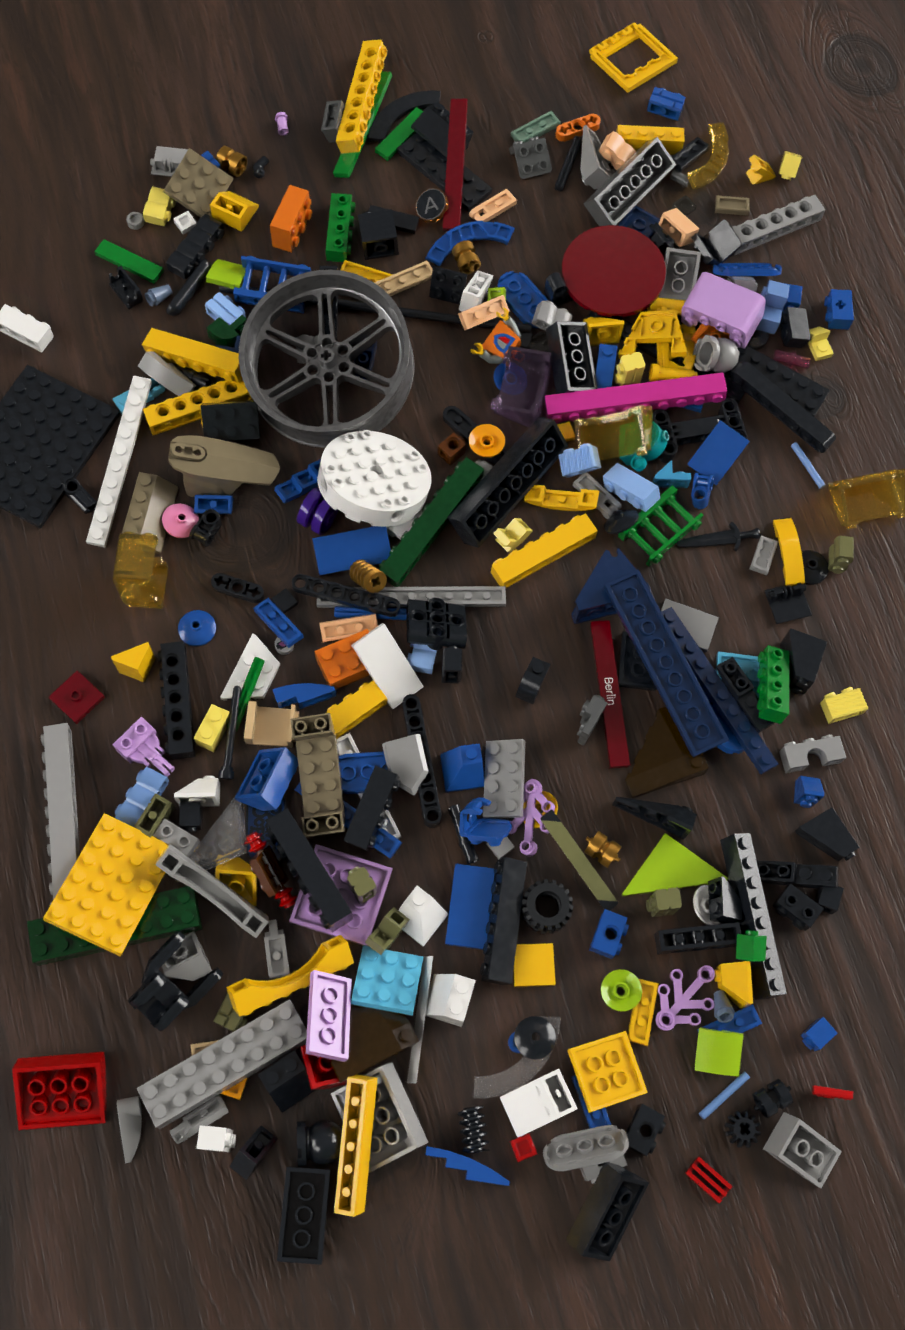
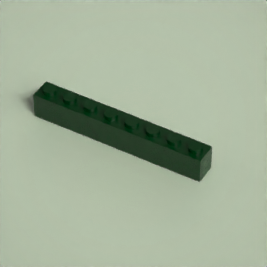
M466 457L463 462H458L453 475H448L444 481L443 488L435 492L433 501L424 506L422 515L414 519L409 532L405 531L399 545H395L391 549L389 558L387 560L384 559L380 563L378 569L386 575L387 582L394 587H399L447 525L449 522L447 517L483 478L484 468Z

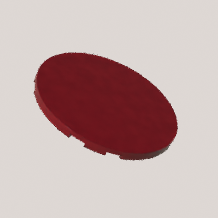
M617 225L595 227L576 237L566 249L561 268L562 278L568 288L567 292L572 299L584 309H589L598 315L606 317L621 315L625 317L645 310L658 298L666 278L665 261L654 242L634 229Z

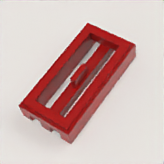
M699 1156L685 1172L692 1181L718 1204L721 1203L723 1197L733 1187ZM698 1163L724 1185V1189L697 1166ZM695 1170L720 1194L717 1196L702 1181H700L692 1173V1171Z

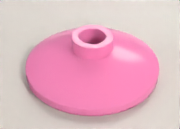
M180 503L170 505L162 515L164 529L168 534L176 538H188L192 528L199 521L198 514L194 513L192 507ZM179 516H182V517H184L185 519H184V520H180L178 517H179Z

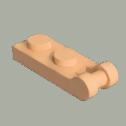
M505 189L473 208L469 212V216L476 221L488 222L515 206L517 199L508 189Z

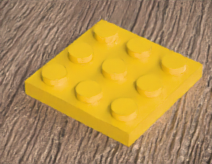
M626 1031L567 1050L588 1113L648 1093Z

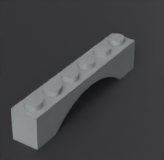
M171 844L168 845L157 859L155 864L157 867L207 898L253 937L257 938L268 924L269 916Z

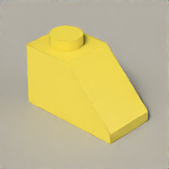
M784 151L779 169V174H782L781 178L791 180V177H796L802 159L801 155Z

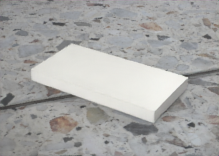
M384 623L351 645L374 682L387 697V702L392 709L400 705L406 695L415 694L424 687Z

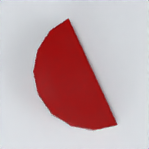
M812 1086V1094L818 1097L844 1100L853 1099V1091Z

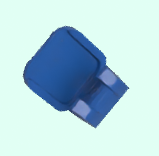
M472 799L460 812L459 831L460 836L467 837L471 844L476 845L482 843V841H487L490 846L495 847L499 846L503 838L509 835L512 825L509 820L477 819V815L483 813V810L480 808L491 804V801L488 799Z

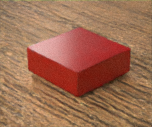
M530 1133L509 1141L517 1162L538 1154Z

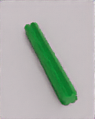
M258 657L254 658L241 690L236 731L240 726L248 706V701H250L265 663L263 659Z

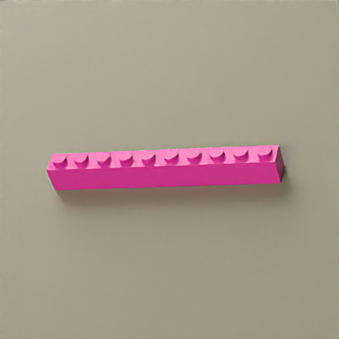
M724 372L546 395L545 410L547 418L554 419L557 424L569 420L578 421L579 419H594L600 416L611 417L615 414H631L638 407H643L648 412L654 409L665 410L669 407H685L692 404L718 403L726 399L727 387Z

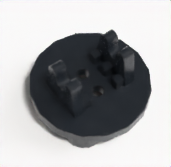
M657 222L654 225H649V228L654 233L650 240L654 242L658 249L664 245L668 248H674V240L669 235L665 236L663 234V229Z

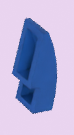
M292 684L272 689L278 708L298 703L299 708L303 709L336 697L335 688L324 684Z

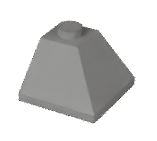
M195 931L185 935L179 949L162 965L165 976L195 981L212 972L208 958Z

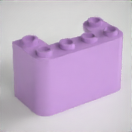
M702 272L681 309V322L688 327L697 326L699 321L704 325L713 326L720 332L729 333V339L736 344L737 348L745 349L764 315L766 300L759 293L711 273Z

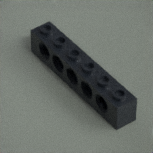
M184 641L160 644L161 650L158 651V660L162 662L159 676L164 684V687H161L162 699L165 698V705H162V713L167 721L166 724H163L164 734L168 735V742H165V751L172 760L196 757L186 646ZM177 661L175 666H168L170 662ZM174 679L179 680V682L175 685L170 684V682ZM175 697L181 698L178 703H171ZM175 716H182L180 721H173ZM176 735H184V737L181 740H174Z

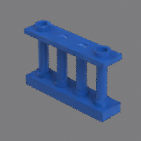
M241 256L242 266L246 270L242 287H234L233 296L235 302L256 305L267 294L266 289L270 272L280 274L278 283L280 284L287 279V275L296 276L310 272L311 267L304 264L295 265L258 259L254 256ZM253 269L263 271L260 288L257 291L249 290ZM301 302L287 311L304 313L305 303Z

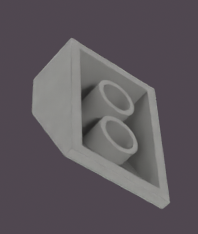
M666 248L664 254L666 278L659 298L687 300L697 282L701 252Z
M783 1112L763 1148L775 1159L820 1189L842 1152L802 1120Z

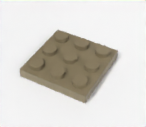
M189 148L163 193L199 217H202L204 214L212 216L211 202L218 192L227 191L234 178Z

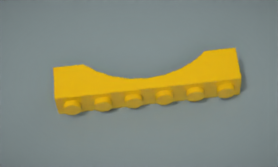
M338 935L321 943L316 953L307 963L287 976L267 981L245 978L227 986L226 989L233 1009L239 1017L249 1015L254 1010L262 1006H268L281 997H287L300 988L309 987L310 973L313 970L332 974L347 969L349 965L354 964L348 941L341 935Z

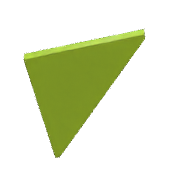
M665 833L621 895L653 893L659 889L667 890L668 888L676 887L682 889L685 887L708 885V881L721 876L725 877L727 881L729 878Z

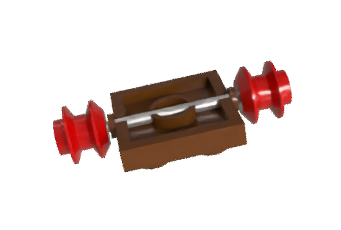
M255 831L246 836L247 840L244 842V844H250L249 852L257 853L249 861L251 870L258 877L260 886L268 897L275 895L274 898L281 901L279 907L284 906V908H288L296 903L295 899L297 896L291 895L292 887L284 886L288 881V877L271 846H265L267 841L261 840L260 837L263 833L258 834Z

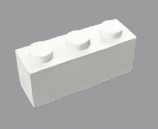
M5 304L1 308L0 331L42 353L54 337L51 327L45 322L37 321L30 314L22 313L14 306L10 307Z
M199 1126L196 1149L231 1152V1148H235L236 1135L233 1134L232 1129Z

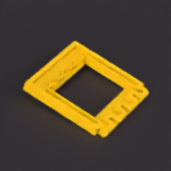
M635 22L625 27V30H620L589 49L590 58L627 93L673 66L678 60L641 24L637 25ZM640 38L659 57L651 59L644 67H638L634 73L624 75L607 57Z

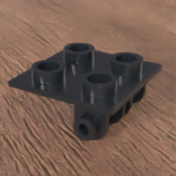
M433 266L429 297L460 304L462 293L466 286L467 274Z
M797 583L794 586L784 585L764 590L776 624L812 616L803 592L806 591L805 584Z

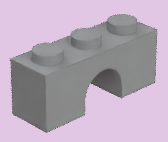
M833 735L823 736L819 740L809 738L803 740V743L798 744L794 741L788 742L779 751L785 773L804 770L809 765L807 754L817 755L821 760L822 767L839 764L846 759L840 736L833 737Z

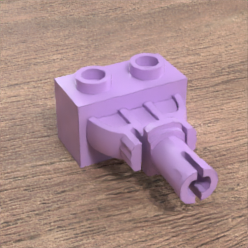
M142 717L112 744L116 751L130 764L134 761L150 768L151 763L166 777L170 775L169 771L172 773L175 769L174 766L162 757L165 750L160 747L159 736L156 730Z

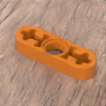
M589 114L560 124L556 128L555 136L557 140L562 142L571 140L574 136H582L585 125L594 132L599 129L601 119L597 114ZM579 125L582 129L576 130L574 126Z

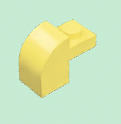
M514 518L505 529L498 528L493 534L497 537L495 540L507 552H511L522 544L533 530L521 518Z

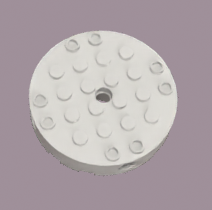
M364 430L343 434L326 446L321 457L317 481L319 490L326 502L334 510L338 509L345 513L346 518L358 523L360 521L371 523V526L388 527L408 522L418 512H421L431 486V472L423 456L405 441L389 434Z

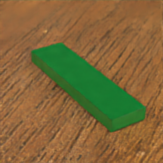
M416 107L375 148V153L389 161L397 153V148L416 133L411 126L423 111Z
M105 239L102 240L94 251L96 256L116 266H122L123 269L154 284L164 272L163 267Z

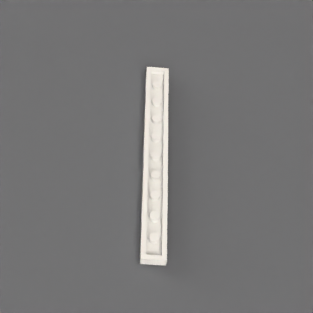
M133 375L86 543L89 545L106 548L143 417V409L146 406L152 385L151 379Z

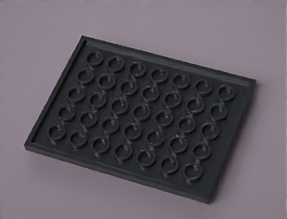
M27 365L0 401V508L41 529L65 495L64 481L68 478H76L120 416V410Z

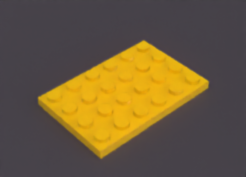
M104 813L44 915L43 921L121 957L166 873L155 864L168 847V844L153 836L149 837L139 829Z

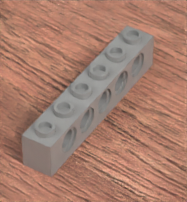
M813 195L804 197L798 202L789 203L783 208H777L768 214H762L753 220H747L738 226H732L742 242V246L734 253V256L821 221L825 208L817 196Z

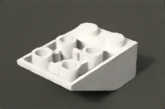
M559 1069L499 1097L517 1138L578 1109Z

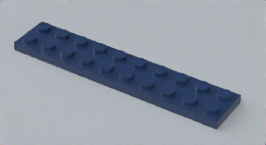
M639 569L605 584L604 589L692 757L694 758L729 741Z

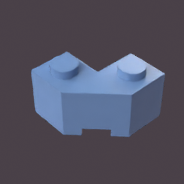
M769 280L767 286H763L761 295L766 300L765 311L756 330L775 334L780 324L782 309L788 299L790 285Z

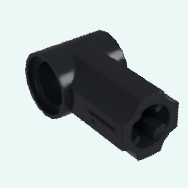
M76 478L66 479L63 483V488L67 497L73 500L85 514L94 511L97 505L96 500L80 485ZM77 487L76 490L69 491L71 488Z

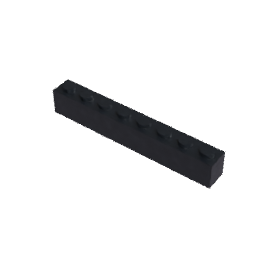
M733 834L721 839L720 842L729 883L741 900L742 920L738 921L741 934H746V930L758 931V935L767 936L766 961H750L755 1000L787 994L751 834Z

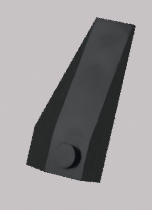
M616 797L612 804L683 840L692 831L697 816L691 808L686 806L681 807L623 797Z

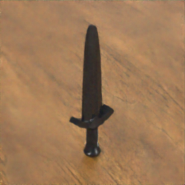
M731 522L728 526L731 530L682 539L677 542V546L704 547L735 544L733 550L737 551L741 539L751 537L758 539L761 536V531L759 528H755L751 531L740 532L737 526Z

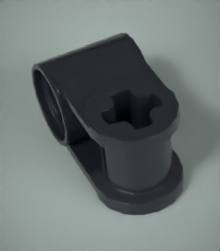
M214 509L206 510L192 528L189 537L202 542L205 547L209 546L222 526L219 513ZM212 518H215V519H216V520H215L214 522H212V523L208 522V521H209L210 519H212Z

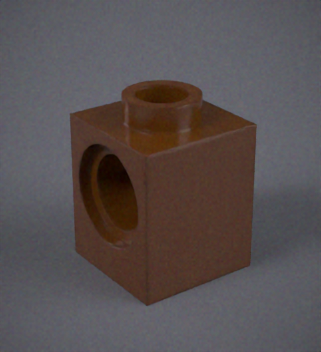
M453 432L438 445L437 454L451 466L466 452V442L461 436H457Z

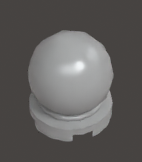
M704 335L702 339L699 338L697 340L693 355H696L694 366L697 370L704 372L726 373L735 367L739 359V351L736 344L724 337L716 338L711 335Z

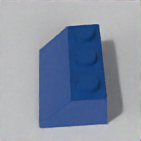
M286 747L259 750L234 799L262 811L277 810L293 775L297 771L298 758Z

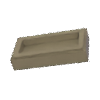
M716 195L715 213L749 215L750 198Z

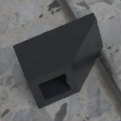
M721 876L708 881L710 921L723 924L741 921V900L726 878Z

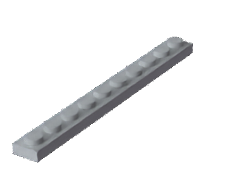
M505 586L384 587L383 590L377 593L397 599L400 607H407L408 599L429 601L432 598H440L445 603L465 605V607L506 606ZM317 587V592H322L324 587ZM354 587V588H357V589H361V590L367 591V590L364 589L363 587ZM335 589L331 594L334 597H340L342 591ZM358 594L350 596V600L353 602H358L361 598ZM317 598V608L350 607ZM370 599L368 604L371 607H375L379 602L377 599ZM393 603L387 605V607H397Z

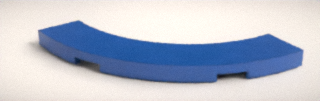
M483 221L459 225L446 232L430 248L425 259L441 266L445 258L452 252L453 247L457 243L466 240H493L508 245L515 228L499 222Z

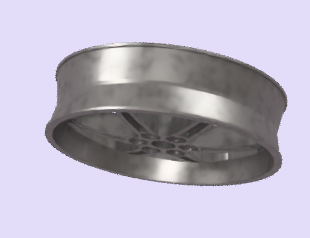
M316 270L296 275L278 284L263 296L251 311L243 327L239 343V367L242 379L252 399L258 405L261 415L283 436L307 446L326 448L335 438L354 431L369 430L379 432L401 410L413 382V349L406 322L399 307L380 286L363 276L351 272ZM336 295L354 297L373 308L379 316L375 321L346 340L337 342L332 305L333 298ZM324 298H327L330 334H325ZM308 300L318 301L319 341L316 344L306 343L272 327L275 320L295 305ZM393 331L397 334L399 361L396 372L391 378H385L352 363L353 359L367 350L387 332ZM271 334L299 349H302L303 352H300L268 335ZM265 344H271L306 363L302 369L268 390L260 388L258 382V359L260 351ZM326 344H332L330 347L325 348ZM342 351H348L345 355L340 354ZM314 353L317 354V355H316L315 357H313V358H310V357H309L311 354H314ZM343 368H349L346 372H341ZM317 370L316 374H310L312 371ZM355 374H358V375H360V376H363V377H365V378H367V379H370V380H372V381H375V382H377V383L386 385V386H388V387H383V386H381V385L375 384V383L370 382V381H368V380L362 379V378H360V377L355 376ZM328 378H334L332 381L326 382ZM347 381L385 395V398L366 414L349 422H339V385L342 382ZM315 384L322 385L324 422L321 426L300 424L285 416L277 408L279 403L298 395ZM333 391V423L329 424L328 392Z

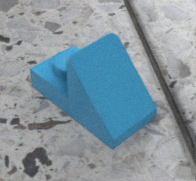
M671 460L654 476L652 483L658 487L670 488L673 485L675 488H688L691 481V473L682 471L673 473Z

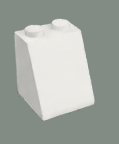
M434 974L428 992L425 1016L462 1027L476 980L457 974Z

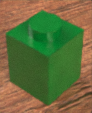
M746 930V934H737L736 959L752 962L766 961L767 936L758 935V931Z

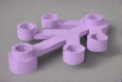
M530 779L524 784V803L527 801V807L523 810L522 818H515L513 821H510L512 829L509 834H514L517 828L525 821L524 840L520 844V851L529 857L535 855L538 849L537 844L532 841L534 819L540 824L541 831L549 833L548 830L544 829L545 826L540 820L543 815L535 807L536 800L542 805L541 808L545 813L555 810V805L542 794L541 783L535 779ZM550 804V809L546 810L547 805Z
M702 966L697 972L698 977L684 993L682 992L683 972L680 969L671 971L670 979L673 981L675 1003L670 1009L668 1002L669 986L666 984L658 986L657 994L660 996L661 1011L657 1013L655 1022L661 1030H671L675 1024L697 1026L701 1023V1016L698 1013H692L689 1016L676 1015L681 1009H703L710 1011L714 1008V1001L711 998L690 1000L703 983H709L714 979L715 971L711 966ZM703 971L708 973V978H703ZM674 972H678L680 974L679 979H675L673 977ZM661 987L666 988V994L660 992ZM705 1001H709L711 1003L710 1008L705 1007ZM664 1016L669 1019L668 1024L662 1022ZM692 1016H696L698 1018L697 1023H693L691 1021Z

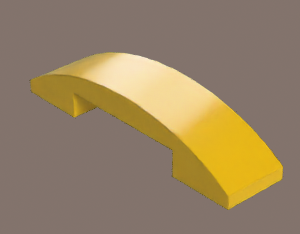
M534 485L525 495L524 502L554 510L586 511L597 508L600 492L599 490L581 489V492L549 490L544 485Z
M792 518L773 520L776 538L778 537L784 565L783 575L786 586H794L797 583L805 584L802 552Z

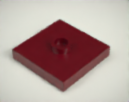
M77 670L48 698L75 724H78L105 696Z

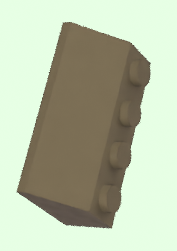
M139 472L120 538L124 548L161 554L167 534L162 525V515L167 507L175 504L178 486L158 475Z

